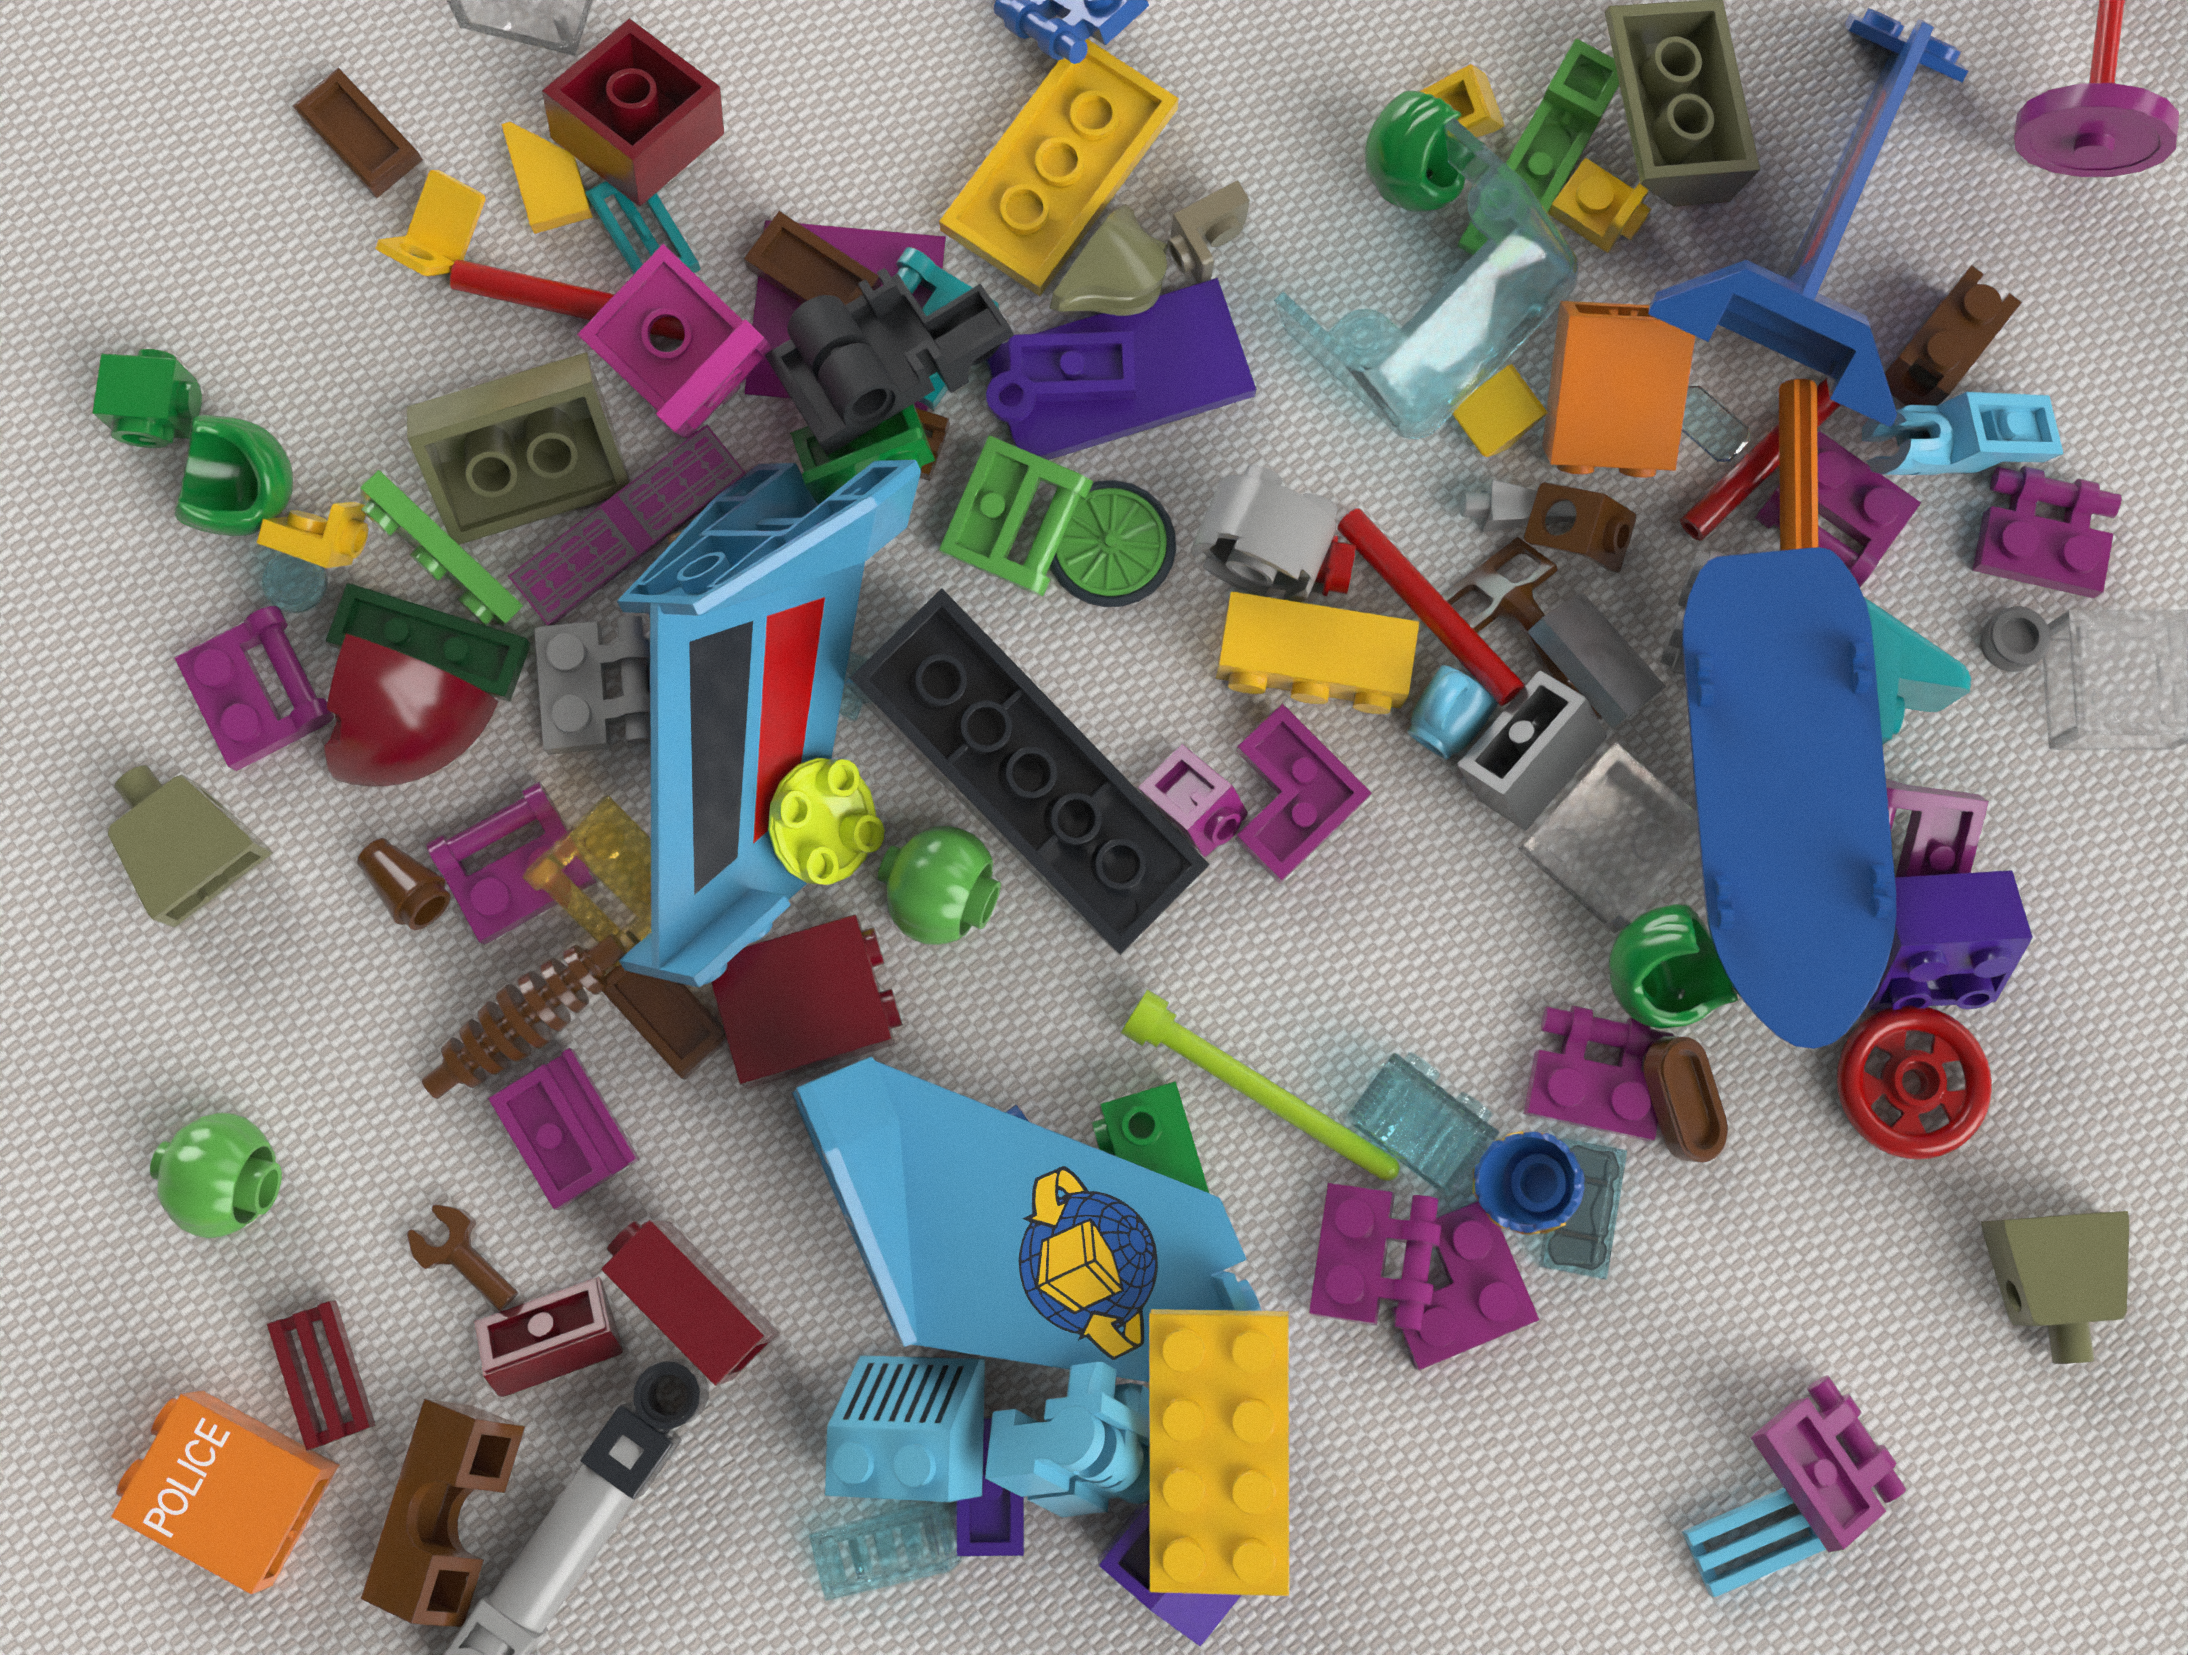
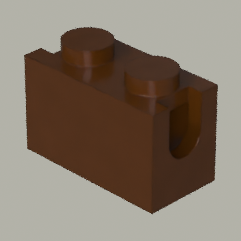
M1973 265L1948 290L1884 371L1891 395L1906 406H1937L1941 404L2022 303L2010 293L2002 300L1998 291L1992 286L1977 284L1984 274ZM1916 362L1939 379V382L1933 387L1924 386L1912 378L1908 369Z

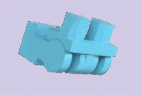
M1104 1362L1072 1365L1069 1371L1067 1397L1046 1400L1044 1420L1047 1422H1038L1016 1409L993 1412L985 1479L1021 1497L1028 1496L1027 1500L1062 1518L1108 1512L1109 1499L1119 1497L1133 1504H1141L1150 1499L1149 1389L1143 1385L1132 1383L1115 1385L1117 1370Z

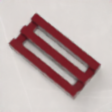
M336 1300L327 1301L312 1309L303 1310L285 1319H279L267 1324L306 1451L376 1426ZM322 1320L353 1420L346 1423L343 1421L313 1323ZM293 1330H297L328 1429L322 1431L291 1333Z

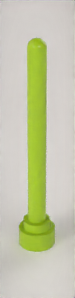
M1146 990L1121 1030V1034L1141 1046L1148 1042L1157 1048L1162 1043L1383 1181H1391L1398 1176L1400 1166L1393 1156L1175 1022L1174 1019L1177 1015L1167 1009L1169 1002L1150 990Z

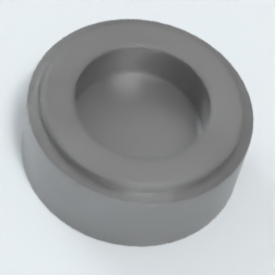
M2013 606L2003 609L1986 622L1981 632V647L1985 657L1995 667L2008 672L2023 671L2036 664L2046 655L2050 646V631L2047 623L2037 612L2027 607Z

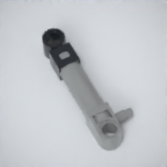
M670 1359L649 1366L639 1376L634 1387L633 1402L617 1407L580 1459L583 1465L492 1593L479 1601L442 1655H531L548 1631L546 1626L634 1501L645 1494L681 1443V1437L671 1431V1429L695 1420L703 1412L709 1399V1384L706 1376L693 1363L685 1359ZM665 1375H674L680 1378L687 1388V1401L679 1412L665 1410L657 1400L656 1389L660 1380Z

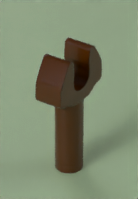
M433 1205L432 1212L449 1228V1239L444 1245L438 1247L423 1232L409 1230L407 1236L413 1258L425 1269H433L439 1264L454 1266L495 1308L502 1311L518 1295V1291L471 1246V1232L476 1225V1220L468 1212L460 1208Z

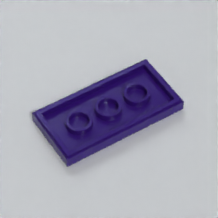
M1218 278L1160 295L1157 302L1150 309L1139 314L1116 316L1100 313L1035 333L1134 331L1136 399L1035 401V407L1029 416L1022 421L1007 422L1014 446L1046 460H1051L1255 397L1257 389ZM1009 341L1002 343L999 349L986 360L992 378L999 373L1010 371ZM1015 387L1005 388L999 394V400L1002 404L1010 407L1016 406L1023 399V394Z

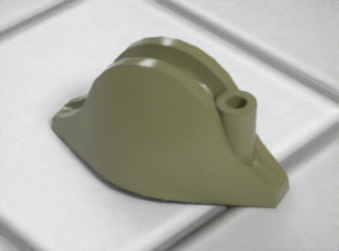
M1126 204L1122 205L1106 218L1090 238L1053 292L1049 309L1059 312L1091 311L1116 316L1139 314L1150 309L1157 302L1161 293L1162 281L1167 270L1166 253L1168 244L1148 235L1137 222L1134 210Z

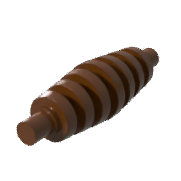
M612 933L590 950L587 948L584 950L580 946L574 945L563 951V957L568 967L558 959L551 958L540 965L543 977L534 971H529L518 978L517 982L520 989L514 985L507 984L496 993L498 1004L488 1001L478 1011L480 1023L470 1019L460 1028L459 1034L462 1042L452 1037L441 1047L443 1063L422 1078L424 1088L435 1099H439L458 1083L475 1088L487 1079L484 1069L490 1074L497 1075L509 1067L507 1057L515 1062H519L531 1055L530 1045L538 1049L543 1048L553 1039L550 1028L561 1032L571 1022V1016L567 1007L575 1013H580L589 1004L588 995L583 987L592 994L598 995L608 985L605 977L606 970L627 953L624 945Z

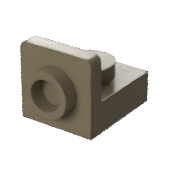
M1238 180L1173 214L1171 239L1167 240L1169 252L1178 269L1182 273L1191 271L1198 284L1209 281L1212 277L1214 259L1206 244L1210 243L1211 247H1219L1234 239L1243 230L1242 225L1246 222L1250 199Z

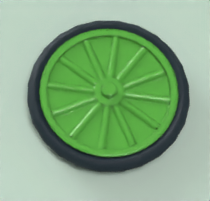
M1117 480L1094 482L1085 500L1079 498L1051 562L1050 569L1063 588L1074 597L1088 604L1101 607H1123L1139 602L1152 594L1165 581L1173 566L1176 553V535L1171 518L1160 501L1148 491L1132 483Z

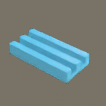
M1785 1488L1682 1531L1710 1596L1715 1598L1826 1550L1800 1512L1706 1552L1702 1542L1793 1504L1794 1501ZM1807 1528L1810 1535L1719 1575L1715 1573L1714 1567L1802 1529Z

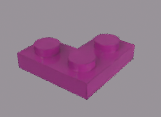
M1282 703L1237 746L1236 752L1278 793V796L1237 834L1235 840L1281 884L1371 796L1372 792Z
M1478 1200L1436 1217L1435 1224L1442 1227L1439 1246L1435 1247L1450 1283L1433 1290L1431 1306H1424L1421 1331L1399 1328L1416 1370L1429 1367L1540 1320L1501 1227L1489 1219ZM1397 1305L1391 1307V1311L1393 1313L1395 1320L1397 1313Z

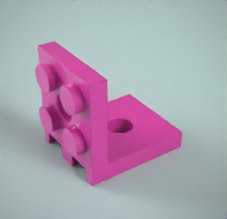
M664 244L654 252L577 334L658 411L656 415L675 433L686 439L695 434L697 429L721 404L725 405L741 388L739 385L763 359L767 360L765 354L773 350L764 336L746 319L743 321ZM663 317H673L680 320L685 329L683 343L679 348L671 352L657 350L650 339L652 326Z

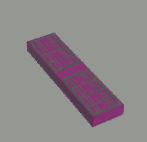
M706 424L508 575V577L546 625H554L664 541L667 535L673 534L703 511L718 494L745 476L746 472Z

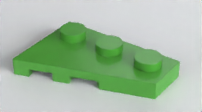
M380 470L360 487L361 501L365 504L361 509L364 514L388 536H391L396 531L415 548L409 555L436 581H439L445 575L464 593L457 600L483 625H487L494 619L503 627L523 607L512 594Z

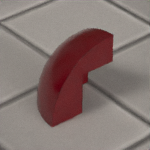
M346 634L335 666L327 701V710L334 713L337 720L330 740L324 745L328 770L336 781L367 787L399 785L426 777L449 765L476 741L492 718L498 701L478 687L430 664L379 644Z

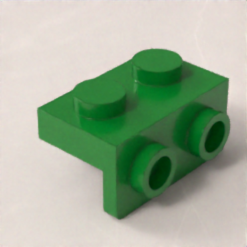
M914 403L828 456L809 426L790 433L804 471L802 473L804 484L818 505L873 461L916 460L920 470L923 465L935 461Z

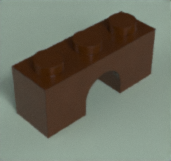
M424 1398L361 1596L362 1600L411 1624L462 1627L467 1617L484 1560L467 1552L460 1542L458 1535L460 1510L466 1498L475 1489L505 1493L525 1426L475 1406Z

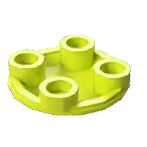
M814 758L796 765L780 781L770 803L768 830L775 855L790 874L809 884L831 885L850 877L866 860L868 853L878 850L884 840V826L882 821L876 817L871 791L861 778L856 765L849 760Z

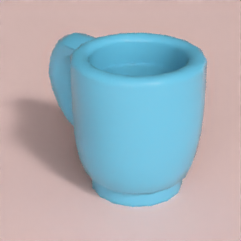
M1442 665L1419 698L1412 713L1411 727L1407 733L1431 752L1449 760L1453 753L1463 750L1475 738L1498 703L1481 684L1455 668Z

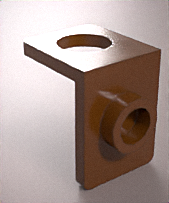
M1543 482L1538 487L1525 530L1524 540L1531 545L1582 555L1608 571L1619 573L1636 522V513L1604 493ZM1560 501L1572 502L1577 513L1573 527L1562 535L1550 534L1545 524L1549 509Z

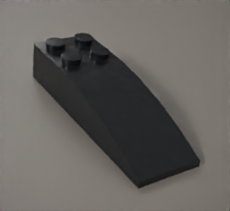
M943 588L844 682L870 711L1000 842L1118 955H1121L1210 865Z

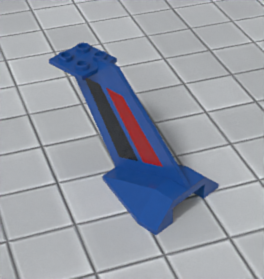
M1868 8L1863 18L1850 13L1845 22L1846 28L1856 35L1891 50V53L1785 277L1751 261L1744 260L1656 292L1650 303L1648 314L1709 342L1717 325L1733 331L1825 374L1831 400L1891 427L1897 417V412L1867 315L1819 294L1818 291L1918 63L1963 83L1969 71L1961 63L1957 62L1961 51L1931 36L1934 27L1930 23L1918 19L1907 39L1900 36L1905 27L1901 22Z

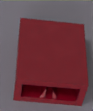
M855 914L744 947L727 962L725 972L711 983L740 1085L749 1089L896 1044L892 1029L903 1026L892 988L880 991L874 967L883 965L885 962L874 927L863 930Z
M635 1220L624 1228L606 1249L613 1257L601 1270L715 1386L734 1380L780 1333L671 1222L649 1220L640 1225Z

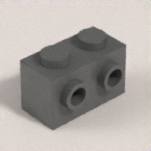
M1539 670L1459 761L1457 766L1480 802L1526 831L1606 739L1607 735L1586 697Z

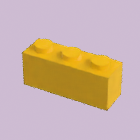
M1231 591L1226 610L1216 679L1229 681L1228 687L1237 692L1263 694L1266 691V687L1291 691L1290 697L1303 703L1326 704L1328 703V697L1353 701V708L1361 712L1388 714L1391 711V707L1401 709L1409 696L1419 621Z

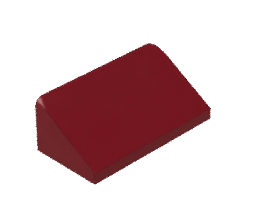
M599 1276L474 1321L483 1377L500 1397L514 1394L623 1353L621 1338Z

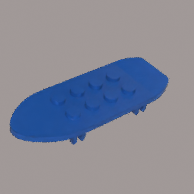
M1814 547L1718 556L1708 560L1699 571L1688 595L1682 620V650L1704 902L1708 928L1715 952L1727 978L1741 1000L1757 1019L1777 1037L1796 1047L1815 1049L1833 1044L1848 1032L1863 1013L1877 990L1886 969L1894 939L1896 885L1872 625L1866 600L1856 579L1841 558L1830 549Z

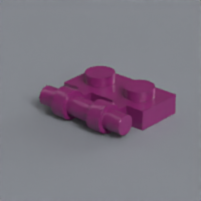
M2023 466L2019 471L1996 467L1991 477L1990 490L2011 495L2009 510L1991 506L1983 512L1972 571L2093 599L2104 592L2114 534L2089 528L2091 515L2096 514L2115 518L2121 506V495L2100 490L2097 482L2079 478L2074 483L2047 478L2043 470ZM2037 501L2065 507L2063 522L2035 516Z
M1573 1005L1570 1011L1546 1006L1542 1017L1541 1031L1564 1036L1561 1054L1540 1049L1535 1051L1523 1114L1644 1141H1654L1658 1119L1645 1081L1644 1072L1641 1071L1644 1055L1647 1054L1649 1048L1656 1040L1666 1036H1674V1034L1650 1029V1026L1642 1024L1633 1018H1629L1626 1023L1595 1017L1593 1016V1010ZM1588 1041L1620 1048L1617 1066L1584 1059Z
M1328 1183L1309 1314L1377 1326L1380 1299L1398 1302L1395 1320L1396 1328L1421 1331L1424 1306H1431L1434 1285L1427 1282L1432 1247H1438L1442 1226L1435 1224L1439 1199L1430 1196L1413 1195L1409 1220L1393 1219L1392 1212L1395 1198L1393 1192ZM1388 1241L1406 1243L1401 1279L1384 1278Z
M1826 1375L1807 1387V1391L1820 1408L1819 1411L1816 1410L1808 1397L1793 1401L1750 1438L1829 1553L1844 1550L1886 1512L1871 1490L1872 1487L1875 1488L1884 1503L1897 1499L1907 1489L1893 1470L1897 1463L1885 1445L1877 1446L1858 1419L1861 1410L1849 1394L1842 1396L1831 1378ZM1837 1435L1840 1437L1844 1445L1847 1447V1449L1855 1459L1854 1462L1851 1461L1843 1447L1836 1439Z

